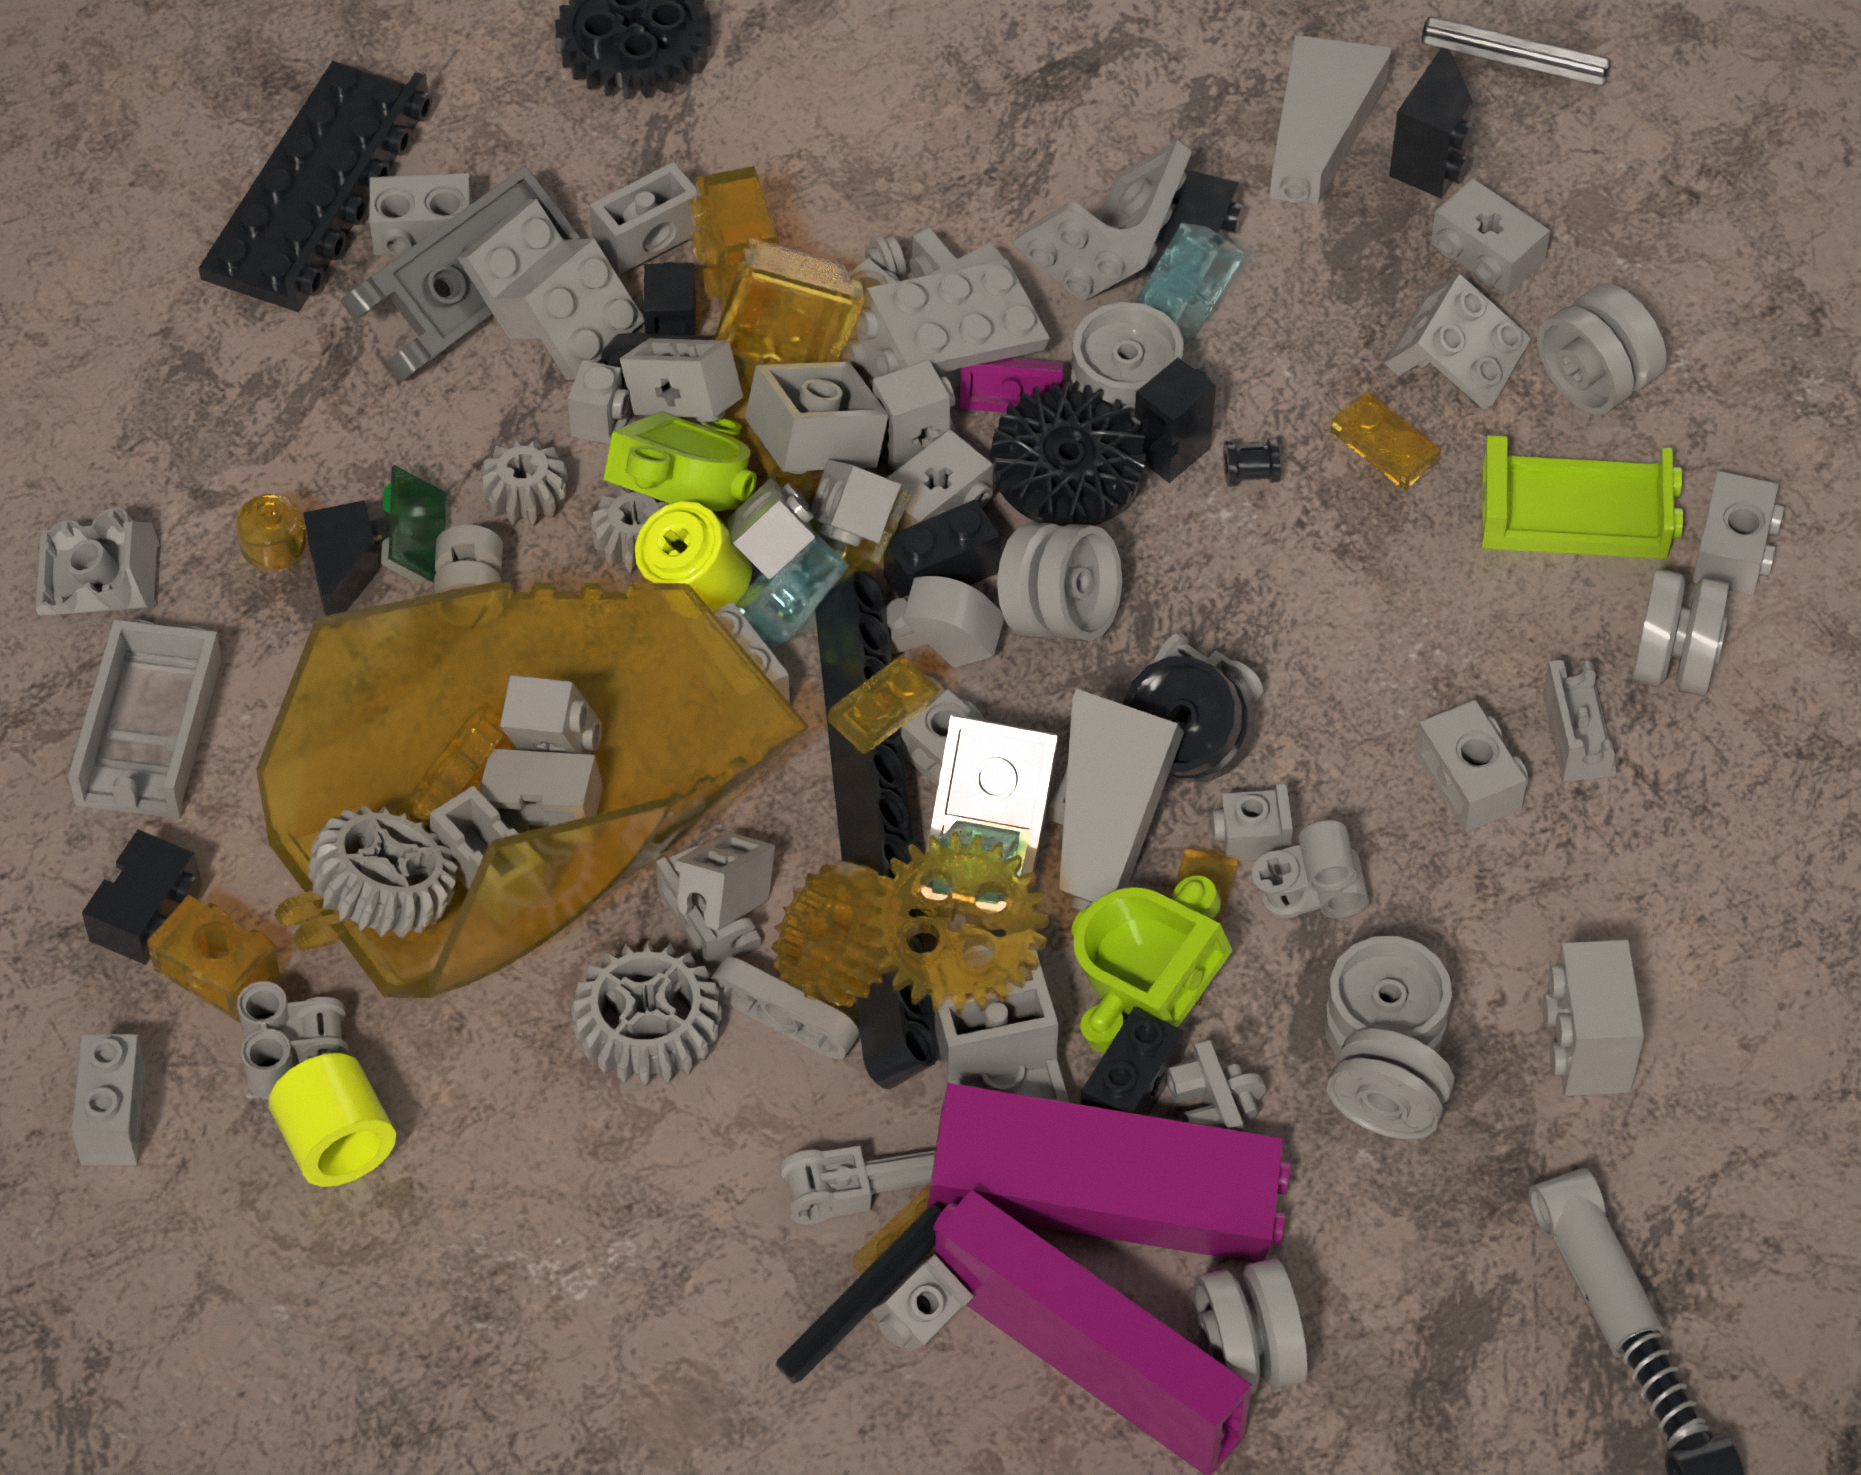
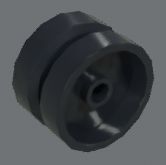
M1169 656L1148 665L1131 682L1123 701L1125 706L1172 721L1181 727L1184 734L1169 775L1185 782H1209L1228 774L1245 757L1254 737L1255 713L1247 692L1229 674L1192 656ZM1191 714V719L1189 723H1187L1186 720L1188 716Z

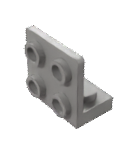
M1459 273L1425 294L1384 364L1400 376L1416 365L1419 368H1424L1431 363L1482 409H1487L1496 401L1528 346L1530 336Z

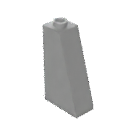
M1295 35L1272 167L1270 199L1316 205L1320 203L1386 89L1391 47Z
M1079 689L1075 690L1072 698L1059 890L1066 897L1072 898L1069 907L1080 912L1082 909L1090 907L1102 896L1127 888L1184 731L1177 723Z

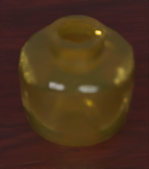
M266 493L253 497L244 503L238 511L235 527L242 556L252 566L262 570L276 571L287 568L299 560L305 550L306 532L300 508L290 498L280 494Z

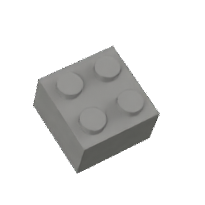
M850 362L756 365L745 419L783 472L805 474L809 471L825 470L828 459L858 468H876L889 414Z
M1629 940L1562 943L1557 965L1549 966L1550 994H1544L1542 1002L1545 1027H1554L1556 1042H1551L1550 1044L1552 1074L1561 1075L1564 1096L1631 1093L1644 1040V1030Z

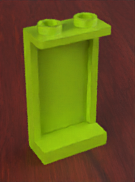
M1487 435L1482 463L1481 549L1668 559L1672 539H1681L1683 527V509L1674 508V498H1679L1681 494L1682 468L1673 467V448L1662 447L1659 462L1656 464L1508 456V437Z

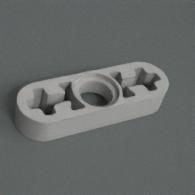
M725 958L709 980V982H714L715 986L718 987L719 1000L724 1004L828 1058L835 1060L843 1059L859 1037L858 1027L843 1012L738 958Z

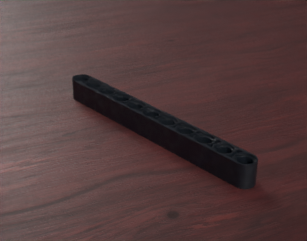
M859 570L816 598L815 615L863 1061L871 1079L880 1087L890 1090L933 1066L938 1058L932 998L922 967V953H926L920 897L910 894L912 883L917 880V870L883 591L876 580L867 572Z

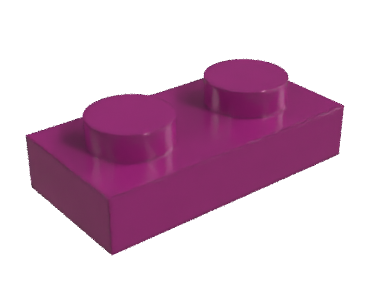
M1006 358L961 368L959 409L1006 413L1009 403H1012L1015 407L1019 404L1020 396L1024 392L1031 396L1035 386L1039 387L1040 394L1049 392L1053 382H1056L1060 389L1063 390L1064 362Z

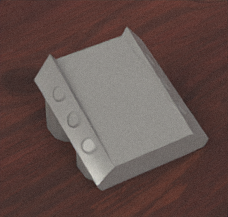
M115 507L102 511L95 518L91 526L81 527L78 522L67 520L57 523L50 530L41 531L35 607L38 615L126 610L158 606L154 597L157 548L161 546L152 523L133 521L124 509Z

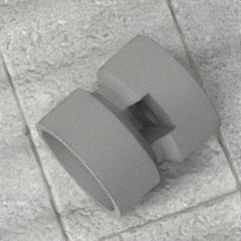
M459 525L446 529L437 537L433 607L438 614L458 623H478L486 621L498 613L501 602L500 575L502 573L503 542L498 534L478 525Z

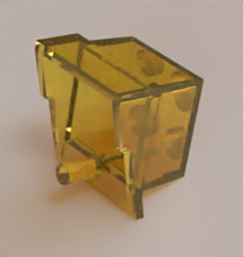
M749 237L714 340L730 342L739 381L752 384L756 365L837 362L843 347H846L865 300L862 283L850 279L844 264Z

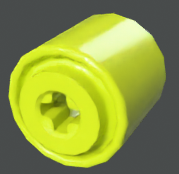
M680 501L665 505L652 514L639 530L634 547L636 565L644 578L676 611L687 618L700 619L732 601L737 605L747 592L752 576L751 561L733 544L730 531L713 511L700 503Z
M325 1053L306 1059L288 1070L276 1082L269 1094L268 1108L300 1171L310 1184L328 1187L339 1186L357 1180L380 1165L395 1146L396 1131L364 1070L355 1057L344 1053Z

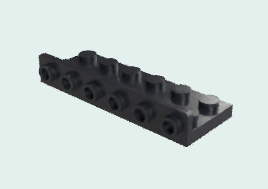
M332 60L200 264L201 280L299 313L309 296H315L319 291L323 281V274L332 260L336 261L341 256L346 237L352 227L359 225L363 221L370 200V177H388L389 168L398 155L402 156L406 152L410 143L411 133L419 121L423 122L428 117L432 106V95L428 93L426 74L415 71L408 84H404Z

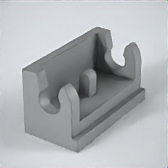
M1563 660L1549 661L1543 698L1563 782L1616 776L1615 753L1612 742L1608 737L1595 683V670L1590 661H1585L1582 665V673L1574 677H1567Z
M727 831L677 859L675 871L680 872L677 892V906L680 913L685 915L691 911L693 906L692 895L693 893H699L706 901V908L703 911L705 927L719 931L769 900L775 845Z
M699 845L666 859V857H663L655 862L658 891L709 971L720 966L727 957L737 958L760 947L761 937L756 930H753L755 926L751 919L746 918L745 915L719 931L705 927L703 911L706 908V901L699 893H693L692 895L693 906L691 911L685 915L680 913L677 906L680 872L675 871L676 860L702 846Z

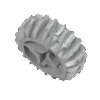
M364 805L357 813L344 809L340 817L329 819L327 825L322 828L319 837L315 838L310 851L312 856L308 864V877L313 880L312 893L323 897V909H337L339 911V922L352 920L358 923L359 932L369 927L376 929L381 938L389 930H392L401 938L410 930L421 934L426 926L436 924L438 919L443 916L447 905H450L455 892L454 885L456 883V870L458 866L451 860L452 853L450 848L440 846L438 833L428 834L425 831V821L415 824L407 820L406 812L400 816L391 815L385 806L378 813H373Z
M647 941L643 947V952L633 953V950L625 943L622 949V957L617 959L605 952L602 958V968L589 965L586 972V982H578L575 990L576 1001L573 1002L574 1005L571 1007L572 1020L576 1023L574 1025L575 1038L579 1044L583 1045V1053L588 1061L598 1059V1068L601 1069L603 1075L617 1068L618 1078L624 1083L632 1074H639L640 1081L646 1087L651 1079L650 1075L660 1073L661 1078L668 1083L672 1077L671 1069L678 1068L684 1073L689 1074L692 1068V1058L705 1061V1057L708 1054V1044L716 1043L719 1021L722 1020L721 1006L718 1005V987L715 986L714 982H709L710 973L706 970V966L695 967V959L691 956L690 952L676 959L675 949H673L671 944L661 953L654 952L653 946ZM678 996L690 1008L689 1015L685 1021L677 1016L676 1009L674 1008V1001ZM609 1006L617 1010V1016L619 1017L620 1024L615 1030L603 1019L604 1013Z

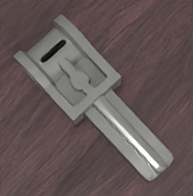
M860 1146L829 1151L804 1150L787 1156L780 1163L779 1169L782 1179L787 1181L793 1200L789 1206L791 1219L798 1224L808 1225L824 1222L836 1216L870 1211L872 1194L930 1185L935 1150L865 1162Z

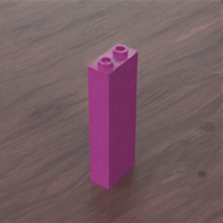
M947 1083L940 1114L927 1208L935 1205L944 1210L952 1202L958 1205L973 1190L1023 1225L1256 1263L1265 1261L1271 1244L1279 1246L1281 1243L1285 1212L1276 1211L1277 1194L1285 1195L1290 1161L1281 1160L1283 1138Z
M971 1190L958 1205L952 1202L941 1212L934 1225V1231L936 1232V1249L934 1254L974 1296L966 1304L967 1307L1205 1475H1214L1245 1437L1252 1386L1249 1382L975 1191Z

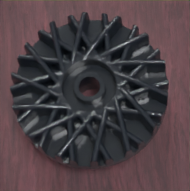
M1071 381L1065 382L1063 390L1060 389L1056 382H1053L1049 392L1040 394L1039 387L1035 386L1031 396L1024 392L1020 396L1019 404L1015 407L1012 403H1009L1006 414H1001L998 428H995L990 462L993 464L992 475L1000 493L1014 509L1037 523H1052L1062 527L1069 524L1096 526L1112 519L1132 501L1141 482L1146 453H1143L1144 435L1139 434V424L1131 425L1129 422L1130 409L1128 407L1120 409V401L1118 399H1115L1113 405L1103 400L1104 390L1101 388L1091 395L1090 385H1085L1083 392L1071 391Z

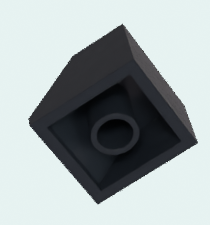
M1440 48L1397 111L1389 177L1441 199L1453 182L1459 184L1463 180L1468 170L1470 157L1465 155V152L1475 130V124L1470 122L1473 101L1453 55L1448 49Z

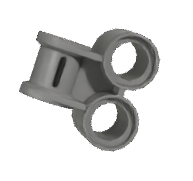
M1326 820L1308 825L1299 834V845L1270 851L1262 855L1252 868V880L1257 890L1263 894L1265 907L1270 914L1277 918H1294L1300 914L1321 909V912L1326 917L1332 919L1349 918L1360 914L1369 905L1359 854L1354 849H1351L1347 828L1338 821ZM1275 864L1279 865L1282 871L1279 875L1274 868ZM1286 895L1289 901L1288 905L1284 904L1281 896Z
M270 981L252 983L245 987L238 996L237 1009L245 1038L240 1054L248 1087L255 1096L269 1099V1094L274 1085L288 1070L306 1059L325 1054L322 1052V1049H328L327 1053L350 1055L349 1046L342 1038L341 1022L346 1016L345 1005L342 1001L332 997H315L305 1001L288 1003L284 990L279 985ZM321 1013L323 1018H317V1015ZM274 1014L270 1018L256 1019L260 1015ZM268 1061L278 1062L270 1067H260L261 1064Z

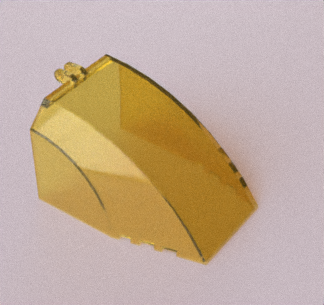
M491 582L318 617L314 621L256 768L269 845L305 892L298 894L296 897L293 895L291 898L282 901L275 910L276 913L274 915L282 926L300 925L292 938L299 950L309 951L311 948L314 950L336 944L341 940L383 997L433 998L462 988L507 967L538 948L663 857L747 790L806 734L809 726L690 584L629 583L625 593H602L603 588L600 583H583L580 592H556L557 588L554 582H534L530 592H513L510 582ZM510 675L573 682L598 716V719H600L602 726L599 747L596 751L591 750V755L596 757L603 785L596 815L548 827L530 826L528 832L491 840L470 889L468 890L456 878L455 892L450 905L446 906L443 916L438 919L436 924H429L421 934L410 930L401 938L392 930H389L381 938L376 929L366 927L359 932L358 923L352 920L339 922V911L337 909H323V897L312 893L313 880L308 877V864L312 856L310 851L315 838L319 837L322 828L327 825L330 818L340 817L344 809L357 813L364 805L373 813H378L385 806L391 815L400 816L406 812L407 820L415 824L425 821V831L428 834L431 833L430 812L472 786L478 791L480 790L489 750H510L516 748L500 727Z

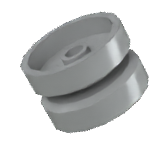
M1611 283L1597 284L1581 295L1572 306L1564 307L1549 317L1539 326L1537 345L1540 359L1550 379L1559 391L1577 408L1592 415L1608 413L1632 394V391H1639L1665 370L1667 360L1664 339L1655 320L1643 304L1627 290Z
M1119 302L1101 306L1084 317L1074 331L1071 391L1083 392L1084 386L1090 385L1091 395H1093L1101 388L1104 390L1103 400L1113 405L1115 399H1118L1120 401V409L1127 407L1130 409L1129 422L1131 425L1134 426L1137 423L1140 425V421L1134 418L1136 391L1177 357L1183 361L1184 341L1178 326L1164 312L1141 303Z
M1028 523L1018 527L1006 542L1000 558L997 579L999 605L1007 625L1016 635L1027 638L1052 639L1058 637L1074 641H1092L1103 636L1113 623L1120 604L1122 589L1121 560L1114 540L1105 529L1093 525L1069 524L1062 527L1052 523Z
M1656 568L1632 682L1659 687L1666 679L1670 657L1680 658L1676 677V685L1679 692L1706 697L1713 664L1718 665L1728 618L1724 616L1729 583L1702 578L1695 586L1691 608H1683L1681 604L1685 580L1682 573Z
M1374 936L1353 944L1337 959L1329 980L1328 1001L1324 1016L1326 1040L1336 1058H1340V1051L1347 1037L1355 1031L1371 1028L1395 1031L1415 1038L1439 1053L1445 1038L1447 1016L1452 1000L1450 975L1440 958L1421 943L1400 936Z
M1277 1258L1246 1265L1240 1284L1227 1269L1201 1274L1194 1278V1305L1203 1351L1252 1385L1250 1395L1257 1390L1260 1373L1273 1389L1300 1384L1306 1381L1308 1371L1307 1350L1300 1313L1288 1275Z

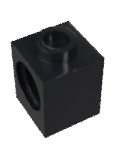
M665 262L660 264H644L645 334L696 335L694 263Z

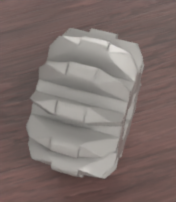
M514 438L510 449L495 446L493 458L484 460V465L481 469V494L485 498V502L489 503L494 517L507 514V519L512 526L520 518H527L534 526L537 515L542 514L553 518L554 511L556 510L555 505L565 503L567 495L566 482L568 481L567 468L564 466L563 461H559L554 447L541 449V445L536 438L528 446H521L517 439Z
M618 486L615 493V498L601 496V501L598 504L599 510L594 511L593 517H591V531L594 532L593 545L597 550V554H605V559L610 567L624 562L626 569L631 573L636 565L634 547L639 530L652 514L665 505H669V503L636 491L627 493L620 486Z

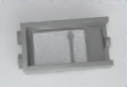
M113 620L68 774L75 806L181 818L183 811L182 803L219 668L221 669L223 665L217 632L206 631L195 626L180 628L155 625L145 620L133 622Z

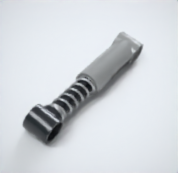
M1581 1168L1531 1185L1529 1188L1530 1205L1540 1230L1548 1239H1554L1610 1351L1615 1357H1624V1364L1633 1368L1632 1380L1643 1387L1641 1398L1651 1403L1650 1415L1661 1422L1658 1428L1659 1433L1663 1436H1668L1667 1449L1670 1450L1665 1454L1667 1474L1744 1475L1740 1457L1732 1441L1724 1433L1716 1434L1713 1431H1709V1426L1704 1425L1705 1419L1697 1418L1693 1410L1696 1402L1688 1401L1684 1393L1687 1385L1679 1383L1675 1376L1678 1372V1367L1670 1366L1667 1360L1669 1350L1661 1349L1658 1341L1664 1334V1327L1605 1216L1603 1197L1592 1173L1587 1168Z

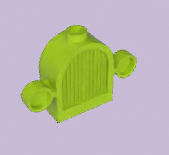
M660 411L612 431L603 480L669 504L680 501L697 502L711 511H725L736 508L740 505L741 501L745 502L752 496L756 487L757 475L755 472L747 470L751 452L743 442L739 441L742 427L736 421L722 417L711 422H701L699 425Z
M1204 876L1185 878L1176 886L1173 900L1145 888L1119 889L1102 896L1090 907L1082 909L1077 914L1071 929L1072 936L1074 937L1075 955L1091 988L1101 999L1098 1005L1091 1007L1085 1012L1080 1023L1081 1032L1092 1050L1098 1053L1106 1052L1125 1022L1124 1017L1130 1014L1133 1007L1179 1027L1233 950L1220 923L1212 920L1220 910L1221 900L1215 885L1210 879Z

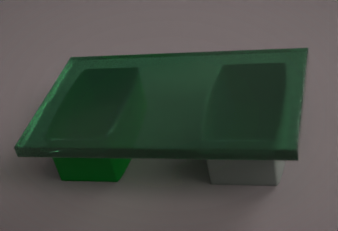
M394 465L391 467V483L384 487L383 509L390 514L389 537L382 542L381 564L418 584H422L426 580L434 583V575L436 574V539L441 532L445 531L446 492Z

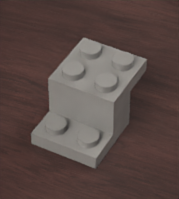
M526 199L457 257L508 339H541L566 380H575L582 360L597 363L601 359L603 349L617 334L631 333L644 322V317L594 238L562 240L537 199Z
M1031 931L922 953V967L935 1009L938 1058L946 1086L947 1083L1070 1103L1057 1061L1058 1021Z

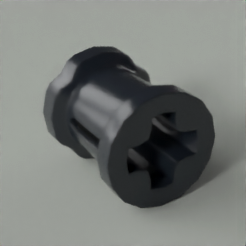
M1268 438L1266 443L1235 445L1232 440L1224 441L1223 463L1225 480L1228 487H1234L1238 481L1268 479L1270 483L1280 482L1281 465L1277 438Z

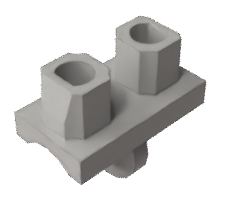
M1211 1040L1194 1044L1193 1059L1168 1068L1167 1085L1175 1103L1199 1097L1203 1100L1205 1107L1184 1112L1183 1122L1241 1131L1243 1130V1122L1238 1109L1243 1119H1251L1258 1114L1255 1102L1264 1096L1266 1091L1262 1077L1252 1073L1243 1074L1239 1064H1232L1224 1070L1228 1080L1226 1081Z

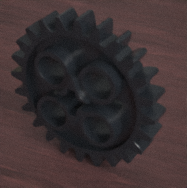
M569 0V5H560V19L555 20L557 54H561L562 66L564 68L572 67V78L574 80L586 77L587 89L592 90L599 84H604L605 96L608 97L616 88L623 89L624 98L629 99L633 89H640L642 95L645 98H649L650 87L657 86L662 92L668 93L669 80L684 85L685 71L695 74L699 72L698 60H707V46H710L712 43L710 13L705 11L704 0Z

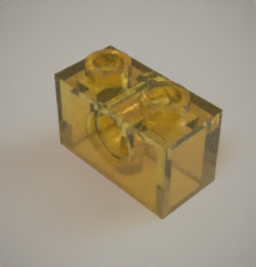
M190 895L182 901L147 940L155 971L239 1023L237 1000L242 990L258 981L275 983L281 976L276 947L265 934L256 929L247 931L234 923L228 913L218 905L213 903L205 905ZM225 952L224 955L219 957H209L214 953Z

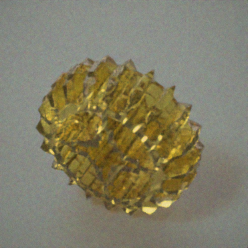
M839 860L835 865L824 863L818 874L808 873L805 886L803 888H793L794 899L789 906H782L785 911L783 921L774 926L780 934L779 939L771 946V949L778 954L773 963V968L780 973V980L803 991L806 998L816 1001L820 1000L836 1009L842 1005L852 1007L856 997L868 998L870 985L872 983H882L881 972L886 965L894 964L890 958L893 948L902 944L896 937V932L904 925L905 921L898 916L903 902L895 897L896 887L889 884L887 879L879 876L877 871L865 865L859 866L853 862L847 863Z

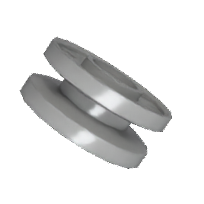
M1371 1028L1355 1031L1345 1039L1340 1051L1339 1064L1332 1069L1328 1079L1327 1093L1333 1105L1348 1119L1361 1127L1386 1137L1413 1140L1426 1138L1437 1129L1441 1119L1442 1105L1448 1101L1451 1095L1455 1077L1449 1064L1435 1050L1415 1038L1395 1031Z

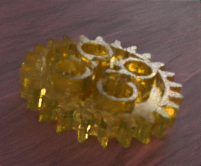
M953 832L949 847L944 848L941 847L935 835H931L929 838L930 852L925 854L915 845L910 844L908 846L911 861L909 864L906 865L896 858L890 860L891 869L896 876L895 879L885 876H878L876 879L877 887L886 896H872L868 900L869 908L881 914V916L866 919L867 931L882 934L869 942L871 954L887 953L878 963L880 974L897 970V974L892 982L893 989L897 992L911 984L913 986L911 1000L915 1005L926 994L931 995L933 1010L936 1013L943 1007L946 999L953 1000L957 1015H962L965 1000L973 999L981 1012L985 1011L986 994L991 992L998 1000L1004 1003L1007 1001L1005 983L1010 982L1021 989L1025 986V978L1019 970L1020 967L1029 970H1037L1039 960L1029 950L1046 949L1047 938L1034 932V930L1048 927L1049 917L1043 913L1033 912L1045 904V894L1042 892L1028 893L1036 883V874L1030 872L1018 876L1017 873L1022 865V857L1018 854L1006 862L1002 861L1003 843L1001 842L996 843L989 852L983 851L980 834L975 835L969 847H962L958 832ZM933 880H942L952 888L950 895L940 901L926 898L921 891L928 882ZM997 893L1006 900L1007 904L1000 912L993 914L981 911L977 907L976 902L984 894ZM911 909H918L928 916L911 917L908 913ZM956 914L965 915L966 924H962L959 932L949 931V922H953ZM1003 929L1006 931V935L1004 937H996L986 930ZM919 933L932 934L939 941L938 946L927 954H919L912 951L908 943L914 935ZM975 945L987 947L994 955L987 965L981 967L969 965L962 956L969 947Z

